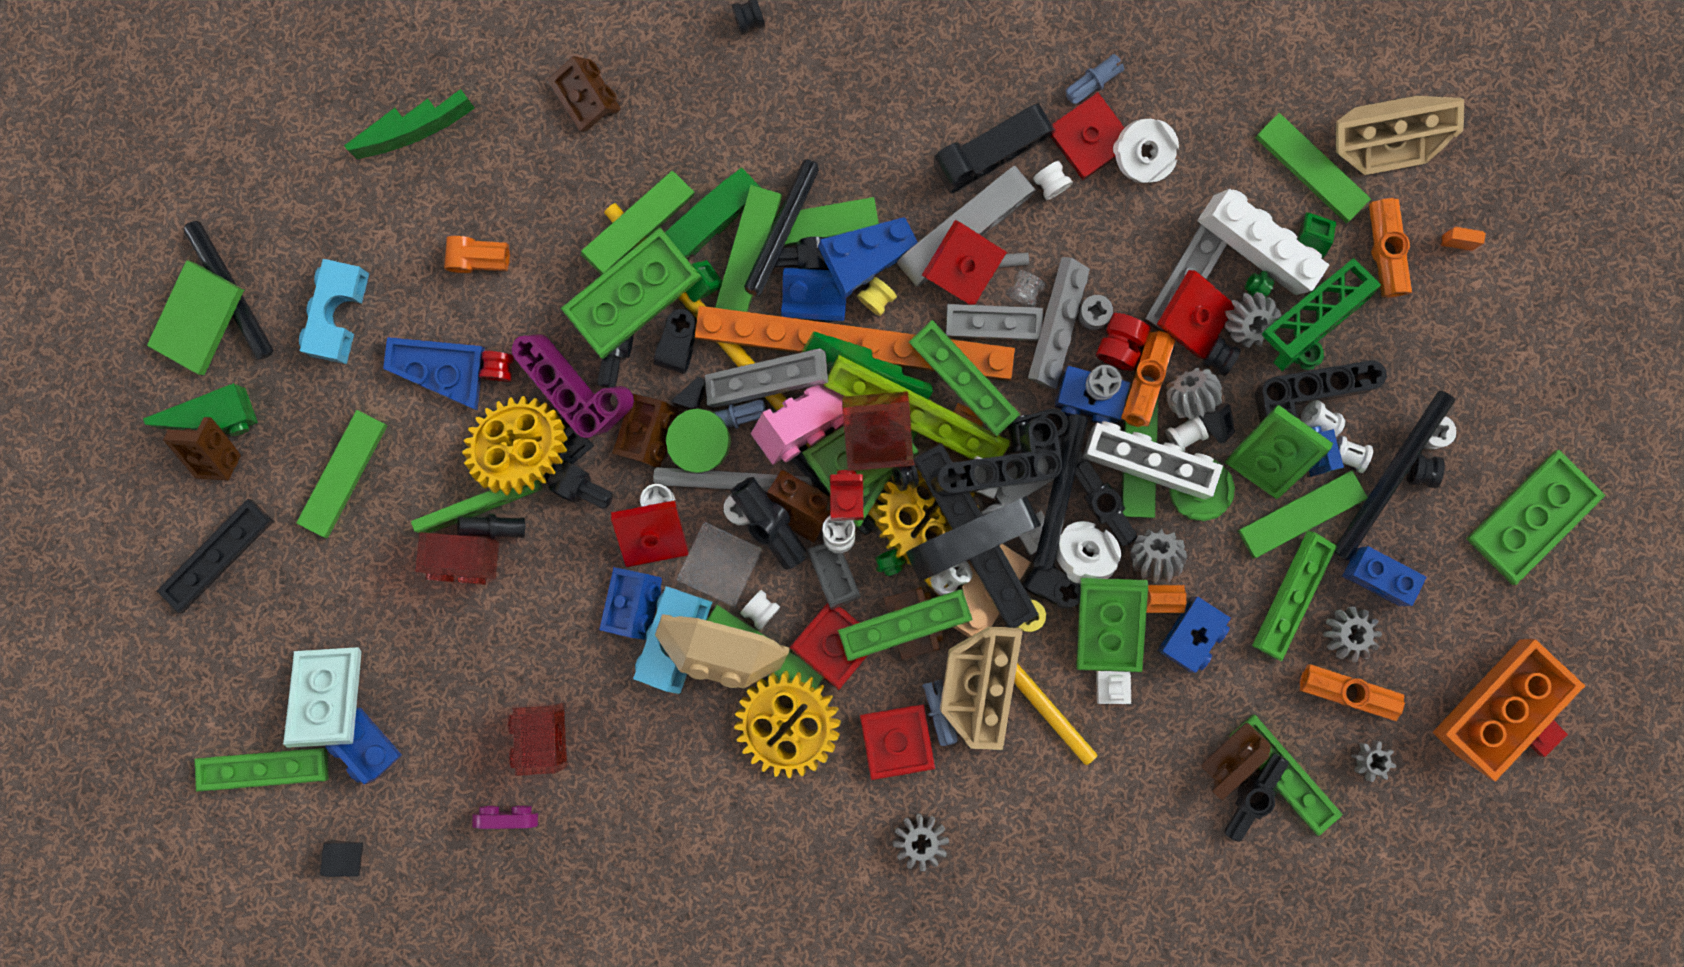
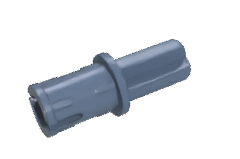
M1112 54L1094 69H1087L1085 71L1086 75L1066 88L1067 99L1072 104H1077L1095 90H1102L1103 84L1124 71L1123 64L1116 65L1121 61L1120 58Z
M759 399L735 407L733 404H730L728 409L714 413L724 420L727 428L735 427V429H738L741 424L758 420L762 412L767 409L763 400Z
M943 680L933 682L936 695L932 682L923 684L922 686L925 690L931 712L928 714V717L933 719L940 746H947L958 742L955 728L940 711Z

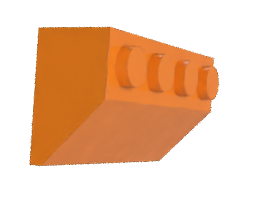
M1520 639L1432 733L1456 756L1496 782L1585 685L1536 639Z

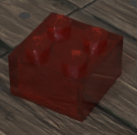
M908 391L842 397L848 471L914 466Z
M419 532L415 572L426 573L425 580L454 582V576H458V582L486 585V579H496L500 541L482 537Z
M533 704L512 708L513 714H510L508 717L509 734H514V748L510 749L509 760L511 768H515V776L552 774L567 768L565 704Z

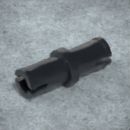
M488 514L487 517L458 516L457 519L458 537L482 536L487 537V540H495L496 537L524 538L526 524L524 517L500 518L496 517L495 514Z

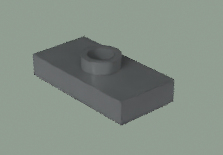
M824 543L807 549L831 610L861 598L843 553H833L828 550Z

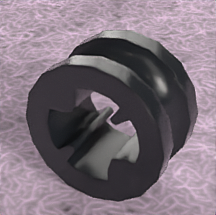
M905 460L903 465L899 462L893 464V478L900 491L907 490V486L911 488L918 487V473L912 460Z

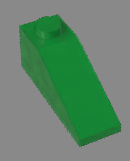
M234 383L143 418L145 425L159 429H191L197 431L204 417H211L223 433L230 434V436L244 434L249 431V426L258 423L246 388Z

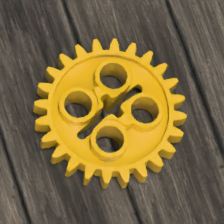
M522 396L519 403L516 404L513 398L510 397L507 406H503L498 401L496 403L497 410L494 412L489 408L485 409L487 414L485 419L481 417L475 418L479 426L468 428L473 437L464 439V443L468 448L462 451L463 455L467 458L464 464L470 470L469 473L475 481H478L484 489L489 487L495 494L501 489L507 496L512 488L519 495L522 493L524 485L534 490V481L539 480L543 484L546 483L543 475L546 472L549 474L556 473L552 468V464H562L563 461L558 453L567 452L562 442L568 440L563 431L566 428L555 410H551L546 402L541 405L537 398H534L529 403L525 396Z
M917 467L918 486H923L928 490V500L920 498L917 493V487L911 488L907 486V490L900 491L896 486L893 476L894 484L887 482L884 485V489L889 494L881 493L877 498L884 505L875 508V512L883 515L875 524L885 526L886 530L879 536L880 538L890 537L891 541L887 544L886 548L890 549L897 546L899 548L896 554L897 558L912 548L926 542V530L933 531L936 536L952 530L940 507L937 505L929 515L930 520L921 526L915 538L911 537L914 528L924 518L925 510L935 502ZM900 511H905L911 516V525H905L900 521Z
M787 671L782 673L780 680H778L775 673H771L768 677L769 684L763 678L756 682L758 689L750 686L746 691L749 697H742L739 701L744 708L738 709L735 715L743 720L737 722L734 729L742 730L743 733L736 740L737 742H747L748 745L742 753L753 752L755 755L751 763L755 764L761 760L763 762V772L769 766L774 767L775 777L778 776L782 769H785L788 778H791L794 769H797L798 773L804 776L806 765L815 771L818 767L817 760L825 763L828 759L826 752L833 753L836 746L831 741L838 740L840 733L832 729L839 727L841 720L832 718V716L839 709L838 707H828L833 696L827 695L822 697L821 692L824 685L822 684L814 689L812 687L813 677H810L804 683L801 682L800 672L796 674L793 680H790ZM785 695L790 697L794 704L793 708L783 707L779 702V696ZM802 704H806L807 709L797 717L793 725L788 727L773 745H769L768 740L776 734L782 724L787 722ZM758 719L768 720L772 725V730L764 731L758 725ZM803 719H814L818 729H807L803 724ZM782 741L792 742L796 747V752L788 753L784 751L781 744Z

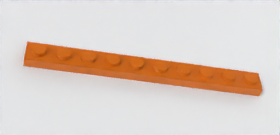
M699 306L695 330V339L801 353L811 334L815 331L872 350L873 358L901 367L935 371L909 343L915 334ZM951 339L986 378L1011 380L1015 348Z

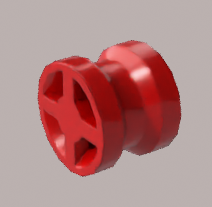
M483 351L481 359L484 361V367L480 370L479 377L491 381L511 382L512 374L509 372L510 365L514 362V356L503 352Z

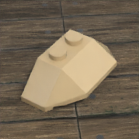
M1413 96L1355 107L1336 121V153L1364 175L1426 164L1453 137H1457L1463 132L1464 99Z
M662 614L655 633L656 638L680 672L689 674V676L695 679H709L720 682L729 688L739 687L744 689L781 669L789 653L788 647L779 645L776 641L763 635L699 618L673 617Z
M987 627L950 648L948 651L940 711L971 749L1003 750L1023 632L1021 628Z

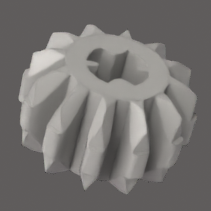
M1256 292L1253 297L1248 293H1243V300L1241 302L1232 300V304L1235 307L1234 310L1225 311L1226 317L1229 319L1224 323L1225 328L1231 332L1230 337L1235 342H1241L1248 348L1253 343L1262 347L1264 339L1262 333L1282 316L1281 312L1276 308V302L1270 297L1265 298L1259 292Z
M1195 368L1191 372L1185 371L1181 376H1174L1173 381L1166 385L1167 403L1172 412L1177 414L1178 418L1188 417L1190 420L1196 416L1204 418L1205 413L1214 412L1215 406L1222 403L1220 381L1209 369L1200 371L1199 368Z
M1162 528L1158 533L1148 529L1145 536L1138 535L1130 554L1134 571L1141 572L1142 580L1152 577L1155 584L1160 578L1169 583L1173 576L1179 577L1187 560L1184 540H1176L1175 532L1168 535L1164 534Z
M1347 607L1346 613L1343 610H1336V620L1327 619L1326 624L1333 628L1332 631L1323 632L1324 637L1333 639L1327 645L1328 650L1337 649L1336 657L1344 659L1347 656L1349 662H1357L1359 656L1363 659L1370 658L1369 649L1377 650L1379 648V645L1373 641V638L1382 636L1380 631H1373V627L1379 621L1377 619L1368 620L1369 611L1360 610L1357 612L1356 607ZM1351 629H1356L1357 633L1353 635L1355 640H1349L1348 636L1352 633Z
M917 813V824L913 825L911 820L906 817L904 818V823L908 830L906 831L901 827L895 829V833L904 839L894 840L893 846L904 848L897 854L899 860L910 856L907 861L909 869H912L917 860L919 861L920 871H925L926 860H929L933 867H937L938 862L934 855L946 857L947 852L943 848L938 847V845L948 844L949 839L945 836L937 837L944 832L945 827L943 824H940L932 829L935 817L930 816L926 824H923L922 814ZM920 834L924 835L925 840L930 839V843L924 844L923 850H918L916 844L912 846V842L917 841Z

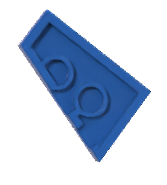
M903 217L820 239L818 248L844 300L860 285H865L880 271L894 265L918 242L906 218Z
M387 337L383 369L474 410H478L481 385L479 372L483 368L481 356L485 348L475 345Z

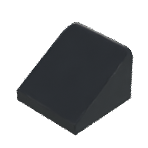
M697 377L674 397L671 403L676 407L686 410L699 409L706 388L704 379Z
M1229 403L1215 406V411L1205 413L1204 418L1198 416L1219 443H1225L1235 433Z
M565 421L563 424L566 429L563 431L568 440L562 443L566 447L567 452L558 454L564 461L574 464L594 445L588 438L579 436Z
M337 840L325 842L322 851L320 876H360L363 843Z

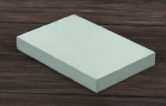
M358 647L294 651L283 742L287 748L353 744L361 663V650Z

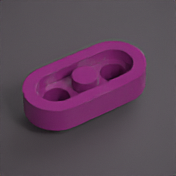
M528 805L512 806L511 812H499V806H480L479 812L472 814L473 828L515 829L538 826V812H533L532 806Z

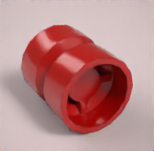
M1113 313L1105 330L1109 336L1102 338L1095 356L1104 363L1116 368L1133 371L1141 355L1138 347L1145 345L1151 328L1145 322L1132 316Z

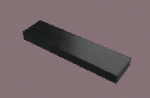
M247 499L157 592L178 613H184L274 521L252 499Z

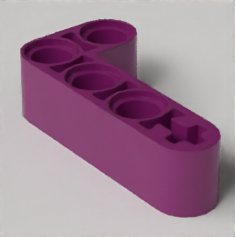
M524 335L516 338L513 342L512 354L515 360L579 436L589 438L608 432L633 407V395L624 386L604 388L594 394L545 335ZM550 367L555 371L554 380L549 375ZM570 391L575 395L574 405L569 400ZM612 394L616 396L618 401L616 409L610 401ZM590 415L594 417L596 422L594 429L589 424Z

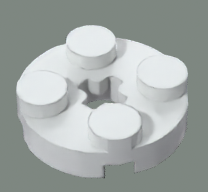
M1140 119L1128 124L1122 130L1118 140L1114 143L1113 152L1116 156L1118 167L1126 177L1137 183L1157 182L1167 177L1174 169L1177 162L1175 158L1177 155L1176 149H1179V141L1174 130L1166 122L1154 119ZM1143 144H1152L1153 146L1150 151L1152 155L1150 159L1147 156L1143 157L1141 155Z
M1080 521L1072 523L1060 535L1056 558L1062 569L1067 572L1068 579L1074 583H1080L1081 578L1109 579L1117 569L1121 558V549L1115 537L1107 530L1103 533L1099 529L1094 528L1096 524ZM1083 547L1088 552L1093 551L1094 555L1092 557L1085 555L1082 551Z

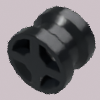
M748 0L744 4H731L741 35L748 33L751 28L757 27L760 29L765 27L757 0Z
M1217 337L1207 356L1203 359L1202 364L1207 367H1215L1218 369L1219 374L1225 377L1238 359L1241 349L1237 346L1230 347L1225 343V339Z
M1420 454L1407 473L1408 483L1411 485L1424 483L1429 488H1438L1444 476V459L1438 456L1430 459Z

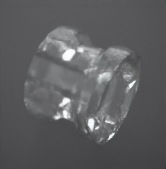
M1019 270L1015 276V285L1009 287L1006 294L1010 299L1025 307H1035L1037 303L1036 297L1038 293L1043 292L1046 284L1037 276Z

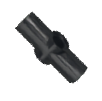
M754 477L746 478L738 483L731 490L732 494L730 496L749 520L748 530L751 536L759 543L767 545L785 570L792 569L802 563L807 557V550L789 527L790 516L781 505L771 502Z

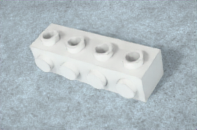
M1227 189L1212 197L1197 220L1200 224L1262 271H1267L1270 277L1294 295L1314 290L1329 267V264L1321 259L1322 255L1317 250L1304 246L1296 240L1297 236L1295 233L1275 224L1269 213L1253 207L1247 202V197L1241 192Z
M1103 421L1102 424L1097 423L1092 427L1082 458L1204 500L1213 497L1223 465L1214 463L1212 457L1200 453L1191 455L1182 452V447L1171 443L1158 444L1151 441L1152 438L1142 433L1133 432V434L1120 431V426Z

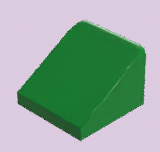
M1306 212L1297 240L1306 247L1314 248L1324 258L1333 244L1336 222Z
M707 260L691 264L702 277V279L686 291L693 302L699 301L721 288L723 281Z

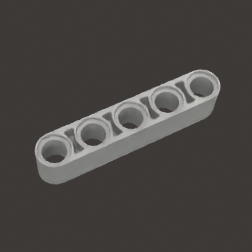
M1013 166L909 249L897 261L898 266L916 287H920L928 281L927 278L922 276V273L955 220L983 236L1035 193V188L1018 168Z

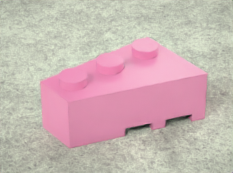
M823 384L812 386L804 391L805 394L793 400L791 397L782 403L784 407L773 413L771 409L762 412L751 435L772 465L780 460L786 463L801 452L799 448L808 443L810 446H813L826 436L824 432L834 427L835 430H838L851 420L849 415L856 407L854 402L823 386Z

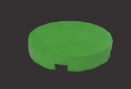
M697 408L687 410L673 420L668 428L666 445L668 454L676 465L685 471L703 473L711 471L723 463L729 454L731 437L721 417L712 411Z
M1216 460L1213 461L1214 463H1217V464H1220V465H1221V463H1219L1218 461H1216ZM1224 466L1222 467L1213 497L1204 500L1169 488L1172 504L1178 512L1190 520L1202 522L1218 518L1231 505L1235 492L1232 475Z

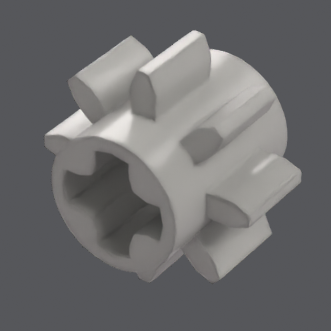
M1374 740L1371 748L1366 743H1359L1361 751L1358 755H1351L1352 758L1357 759L1358 764L1354 772L1364 773L1366 771L1365 778L1371 782H1374L1376 775L1387 780L1389 769L1396 768V765L1391 763L1390 758L1394 751L1391 749L1381 750L1382 742ZM1372 755L1378 756V758L1374 761L1376 767H1372L1369 765L1373 762V758L1371 757Z

